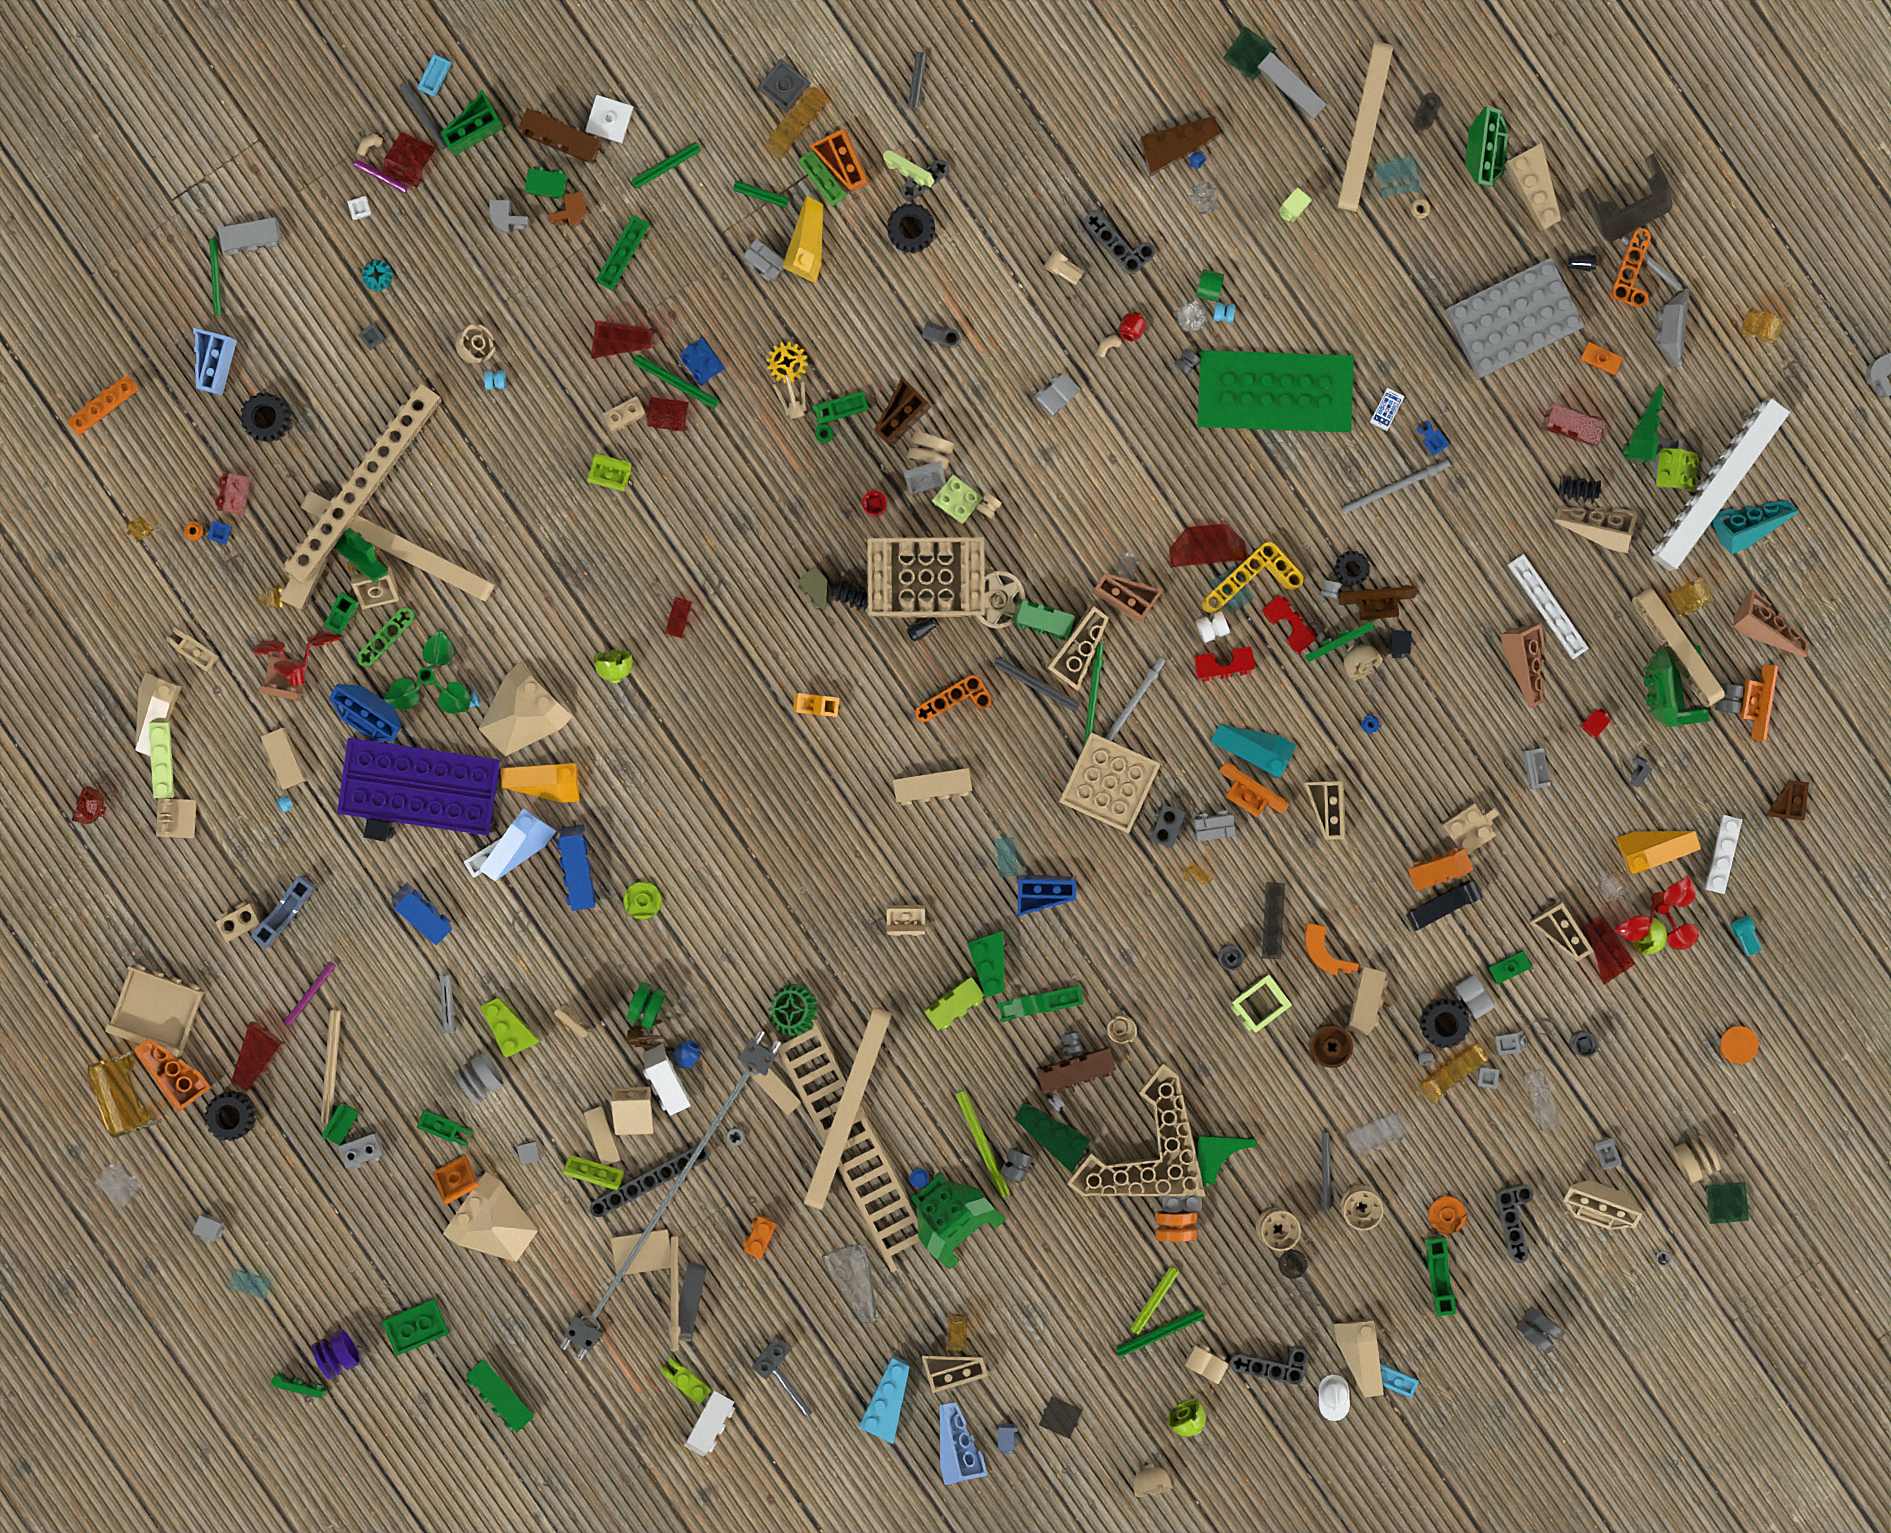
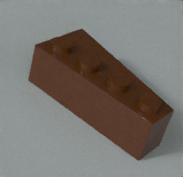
M1106 1047L1038 1067L1036 1071L1043 1094H1050L1063 1087H1074L1078 1082L1084 1081V1083L1094 1081V1077L1102 1075V1078L1111 1076L1113 1071H1116L1110 1047Z

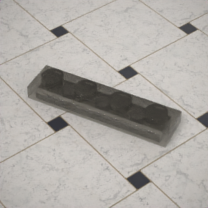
M1266 882L1262 959L1281 960L1285 883Z

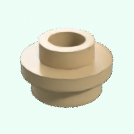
M1418 199L1411 205V213L1418 219L1425 218L1430 212V205L1426 200ZM1422 206L1423 212H1418L1417 207Z

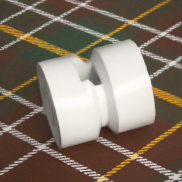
M1221 610L1211 614L1210 618L1205 616L1196 620L1204 643L1214 640L1216 635L1221 637L1230 633Z

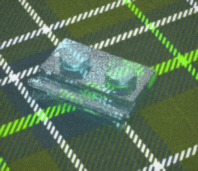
M1234 567L1209 582L1213 589L1235 570ZM1237 573V574H1236V579H1237L1239 582H1243L1242 579L1240 578V576H1239L1238 573ZM1245 585L1224 605L1229 613L1232 614L1252 601L1254 597ZM1223 586V592L1229 595L1230 589L1227 586Z

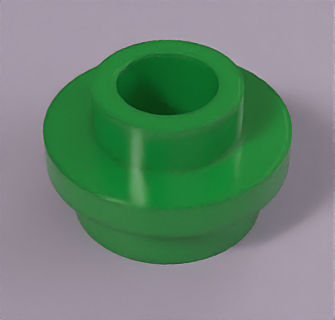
M821 424L815 429V437L819 442L828 443L833 439L834 431L830 425ZM823 430L828 432L826 437L821 436Z

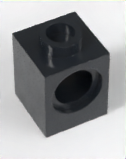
M367 819L364 838L389 842V838H393L394 827H392V822Z

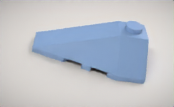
M523 808L480 870L494 881L498 880L544 848L556 833V830L527 808Z
M956 1402L940 1405V1467L945 1485L987 1476L981 1451H977L973 1443L975 1439L973 1435H969L965 1427L966 1421Z

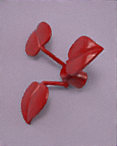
M317 633L307 638L308 643L304 661L299 659L286 660L282 651L285 644L276 640L260 643L252 648V651L259 655L278 652L283 661L276 662L273 665L274 669L289 679L290 685L297 686L305 683L304 672L307 671L306 665L310 647L312 645H326L339 639L342 640V637L332 633Z
M1686 875L1680 881L1670 885L1664 893L1657 892L1652 895L1651 902L1653 905H1650V920L1648 916L1638 915L1615 927V931L1629 941H1640L1649 935V927L1653 924L1654 911L1659 914H1666L1674 931L1667 934V942L1672 948L1684 950L1695 945L1699 937L1697 927L1687 923L1677 928L1669 914L1670 906L1686 907L1694 900L1696 891L1690 877Z

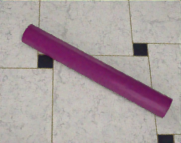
M359 160L354 162V167L403 193L407 191L408 186Z

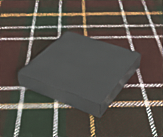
M780 58L759 84L757 90L787 113L811 82Z

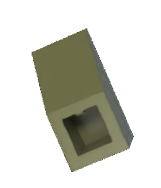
M814 566L798 580L800 583L798 588L804 595L808 593L813 598L810 602L817 610L821 607L824 611L827 606L828 580Z

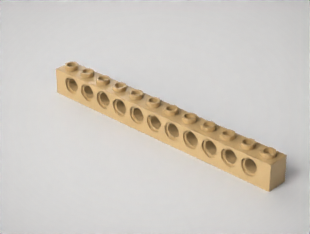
M420 384L419 387L416 386L412 390L409 401L407 403L404 402L400 406L398 416L396 418L393 417L387 425L389 428L385 433L382 432L377 437L375 447L373 449L370 448L364 456L366 459L362 464L359 463L355 467L352 478L350 480L347 479L341 487L343 490L339 495L336 494L332 498L329 509L324 510L320 514L318 524L316 526L313 525L307 533L309 536L305 541H301L297 545L295 555L293 557L290 556L284 564L286 566L284 568L286 573L303 585L307 584L442 401L437 394L424 385ZM418 402L424 404L423 408L419 411L414 410V405ZM405 418L412 419V423L409 426L402 424ZM394 433L401 435L398 441L391 440V436ZM382 449H389L387 456L382 457L379 455ZM371 464L378 465V469L375 472L368 471V467ZM360 479H365L367 481L366 485L362 488L357 487V482ZM348 495L355 496V500L352 503L345 502ZM337 510H342L344 512L343 516L339 519L334 518V513ZM325 526H332V531L329 534H323L322 530ZM314 541H319L321 543L320 547L316 550L311 549V544ZM302 557H309L308 564L300 565L299 561Z

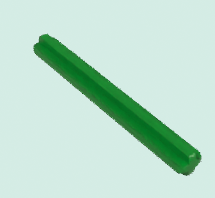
M635 356L633 360L634 365L713 409L717 407L719 403L717 398L642 356Z
M1201 1309L1193 1311L1116 1347V1352L1119 1357H1123L1205 1318Z

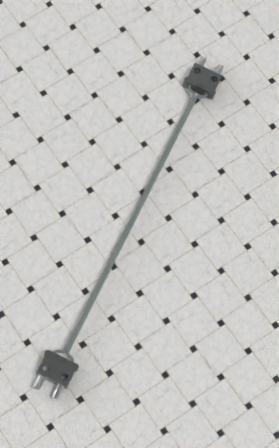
M759 1029L754 1039L751 1038L742 1053L738 1054L737 1058L742 1061L741 1065L745 1069L744 1074L591 1316L574 1314L573 1321L564 1334L565 1339L561 1343L560 1348L562 1349L565 1344L563 1350H566L571 1341L582 1347L576 1356L579 1360H582L586 1352L591 1351L598 1338L602 1337L604 1331L600 1328L596 1317L750 1074H768V1069L777 1056L776 1051L781 1042L776 1039L770 1049L759 1043L765 1034L763 1031L760 1035L761 1029ZM749 1046H754L755 1049L750 1050ZM770 1056L771 1060H767L765 1057ZM744 1063H745L746 1065L750 1066L751 1068H753L754 1070L758 1071V1072H754V1071H749V1072H748V1069H747V1067L744 1065ZM585 1318H593V1321L597 1324V1326Z

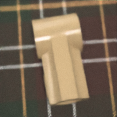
M1056 250L1052 252L1044 264V268L1061 276L1075 286L1085 272L1069 262L1067 257Z

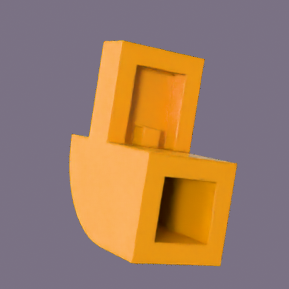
M795 693L793 712L837 717L839 698Z

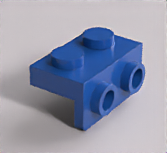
M703 338L686 347L679 355L682 363L688 367L694 379L701 386L725 369Z

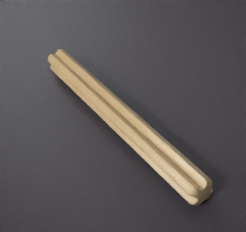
M335 1009L330 1010L321 1113V1123L329 1124L333 1115L341 1011Z

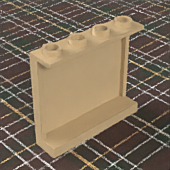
M140 964L128 966L127 978L111 1023L107 1024L105 1032L138 1044L150 1038L174 1056L180 1057L204 991L200 990V986L189 983V985L181 983L182 980L172 976L170 979L166 978L162 972L153 970V972L145 970L146 967Z

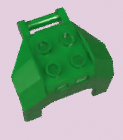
M1700 645L1693 646L1702 659ZM1667 650L1655 651L1643 669V672H1646V676L1643 677L1644 685L1648 687V695H1646L1647 706H1650L1648 712L1665 727L1709 722L1708 707L1689 710L1685 708L1681 673L1670 659Z
M940 1172L923 1189L910 1197L917 1206L919 1240L948 1269H951L960 1261L953 1254L954 1249L976 1229L985 1223H990L996 1229L1006 1220L988 1202L978 1188L949 1182Z

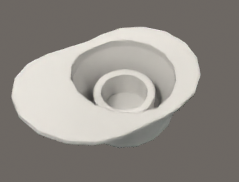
M1339 1375L1326 1376L1319 1384L1320 1412L1328 1420H1341L1347 1415L1350 1406L1348 1383Z

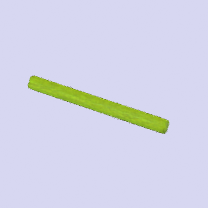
M964 1090L956 1093L957 1100L1000 1197H1006L1010 1194V1191L1000 1173L999 1166L968 1096Z

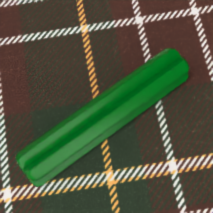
M736 181L733 187L735 192L784 208L787 207L789 202L788 197L740 181Z

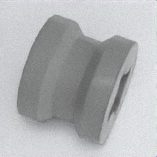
M1323 580L1324 588L1320 595L1339 599L1338 591L1342 584Z

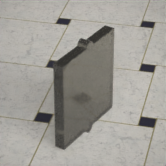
M1051 1396L1047 1407L1043 1409L1044 1414L1039 1426L1070 1439L1074 1428L1078 1426L1077 1421L1082 1409Z

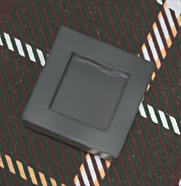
M374 323L358 334L370 351L385 340V337Z

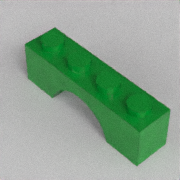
M1444 1235L1424 1237L1434 1313L1437 1317L1457 1314L1449 1276V1256L1446 1237Z

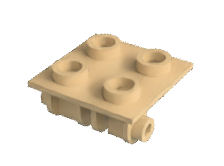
M158 798L156 836L195 838L197 800Z

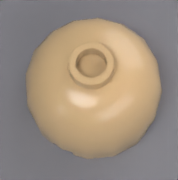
M469 325L459 332L456 338V351L460 358L468 363L477 364L484 362L495 351V346L493 347L492 342L494 340L493 335L482 325Z
M1354 644L1348 648L1343 665L1351 680L1352 678L1353 680H1358L1370 674V669L1373 666L1377 668L1382 663L1383 658L1369 644Z
M1154 1464L1143 1466V1470L1136 1474L1133 1481L1136 1497H1144V1493L1150 1494V1496L1173 1488L1168 1473L1162 1468H1154Z

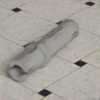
M451 975L439 976L442 1004L440 1016L443 1017V1034L455 1033L454 1015H456V1012L453 1011Z

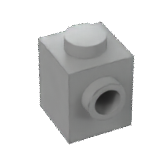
M202 1213L199 1215L192 1233L201 1236L200 1239L205 1242H214L218 1237H222L225 1231V1227H223L225 1221Z

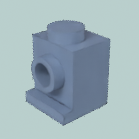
M998 1424V1451H1002L1003 1454H1013L1014 1445H1017L1018 1434H1014V1432H1018V1424Z

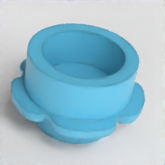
M281 795L280 798L276 799L283 813L291 811L290 807L293 804L288 796L284 797Z

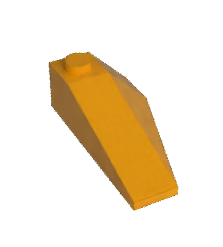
M577 763L500 768L502 788L559 803L580 801Z
M1634 831L1616 837L1627 872L1632 875L1701 849L1695 831Z

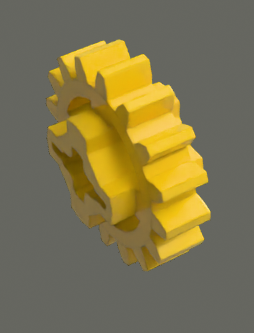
M789 341L787 346L780 342V348L773 346L774 353L769 351L771 358L766 359V361L771 363V365L767 369L773 370L770 375L772 377L777 375L776 381L778 382L782 378L784 384H786L785 375L780 374L777 370L782 369L786 371L790 381L794 383L795 377L799 380L801 379L800 373L806 374L803 367H808V363L804 362L808 358L806 355L802 356L804 349L797 350L798 344L792 347ZM787 350L795 352L798 356L788 354ZM781 352L779 361H775L776 356ZM786 358H788L789 361H793L790 363V367L782 365V363L785 362ZM800 363L799 369L794 373V367Z

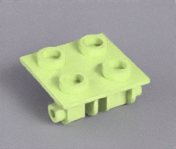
M952 475L932 502L935 506L940 507L944 513L946 512L948 516L958 521V524H964L983 497L955 475Z

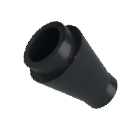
M1587 253L1568 257V269L1588 272L1596 270V255Z
M930 617L909 625L906 631L910 639L915 642L923 639L932 629L936 628V625Z

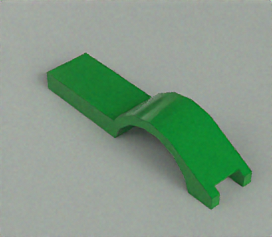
M1080 985L1011 999L997 1003L996 1006L1000 1008L1002 1018L999 1020L1002 1023L1028 1015L1051 1012L1084 1003Z

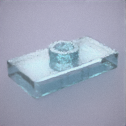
M1014 837L995 839L999 878L1018 876Z
M234 1269L228 1288L266 1299L272 1280Z

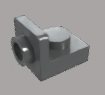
M1635 757L1632 761L1641 768H1637L1632 773L1630 784L1634 787H1640L1652 768L1649 766L1650 762L1643 757H1640V759Z

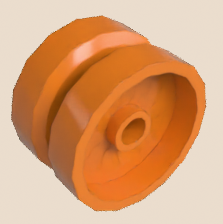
M1160 1210L1155 1212V1222L1159 1225H1164L1155 1229L1156 1240L1184 1242L1198 1239L1197 1228L1189 1226L1197 1222V1211L1188 1212L1181 1210L1176 1213H1169Z

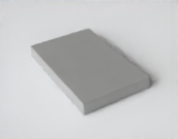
M941 461L903 471L909 495L946 484Z

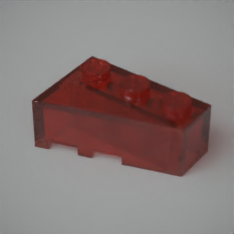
M1554 403L1547 408L1541 429L1596 447L1600 443L1606 423L1601 422L1602 419L1599 417H1589L1583 415L1581 411L1570 410L1563 405Z
M1603 913L1586 924L1603 985L1636 964Z
M249 1022L232 1081L246 1091L252 1090L285 1042L257 1022Z

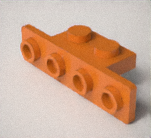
M125 375L111 387L108 386L103 389L98 397L89 400L84 408L67 420V423L80 436L136 393L139 388L129 375Z
M1763 664L1760 682L1745 680L1739 718L1754 721L1751 740L1766 741L1777 678V665Z
M1225 762L1220 768L1219 773L1234 782L1225 797L1255 817L1261 814L1266 804L1281 814L1288 808L1289 803L1283 797L1275 795L1266 786L1260 785L1251 776L1239 771L1235 765Z

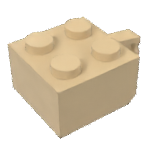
M1472 803L1440 825L1455 847H1458L1459 850L1465 848L1467 854H1470L1496 836L1491 828L1493 824L1491 820L1498 816L1499 813L1495 808L1488 812H1485L1484 809L1480 811L1476 804Z

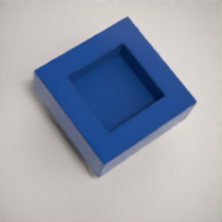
M212 521L207 539L227 545L232 526Z

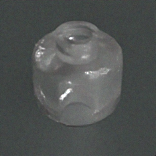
M1606 872L1599 878L1600 883L1597 888L1607 900L1613 899L1616 901L1626 893V883L1618 873L1609 874Z

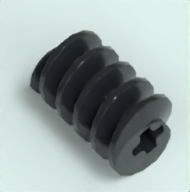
M1561 475L1559 483L1560 499H1563L1566 494L1568 500L1575 496V500L1578 502L1579 498L1582 497L1583 503H1585L1590 498L1591 504H1593L1595 499L1599 498L1601 480H1598L1595 484L1593 479H1590L1587 483L1586 478H1582L1579 481V478L1575 477L1572 481L1571 476H1567L1564 480V476Z
M843 578L835 582L829 599L834 595L836 602L843 598V605L850 601V608L857 604L856 610L860 611L864 608L863 613H865L868 606V592L864 593V587L858 591L857 584L851 588L850 581L845 585L843 584Z

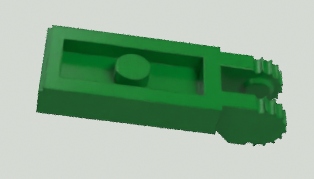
M425 1109L416 1127L463 1146H468L469 1142L463 1138L456 1137L457 1130L466 1135L473 1134L471 1129Z

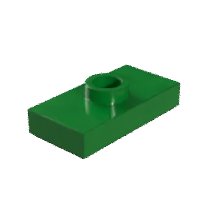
M1522 950L1488 968L1498 985L1532 967L1525 952Z

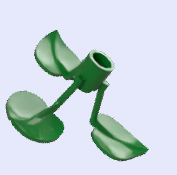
M438 631L427 641L423 648V660L433 665L419 670L416 688L414 682L410 679L401 678L391 685L387 695L384 697L383 700L394 708L408 710L416 706L419 702V695L416 692L420 689L421 683L425 685L434 684L443 691L438 697V704L444 712L457 714L469 710L470 696L467 689L458 682H450L445 689L436 681V674L432 671V669L437 667V664L447 665L454 657L452 643L443 631Z

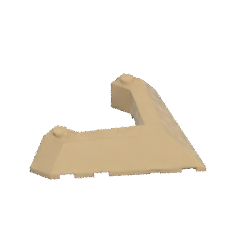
M1162 1064L1138 1091L1154 1107L1159 1158L1104 1163L1092 1152H1089L1067 1182L1081 1196H1205L1179 1077L1165 1064Z

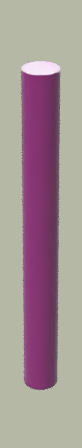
M332 961L327 964L284 1021L286 1025L291 1026L336 965Z

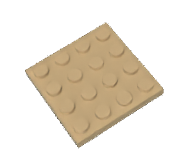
M1090 732L1059 802L1129 834L1161 764Z

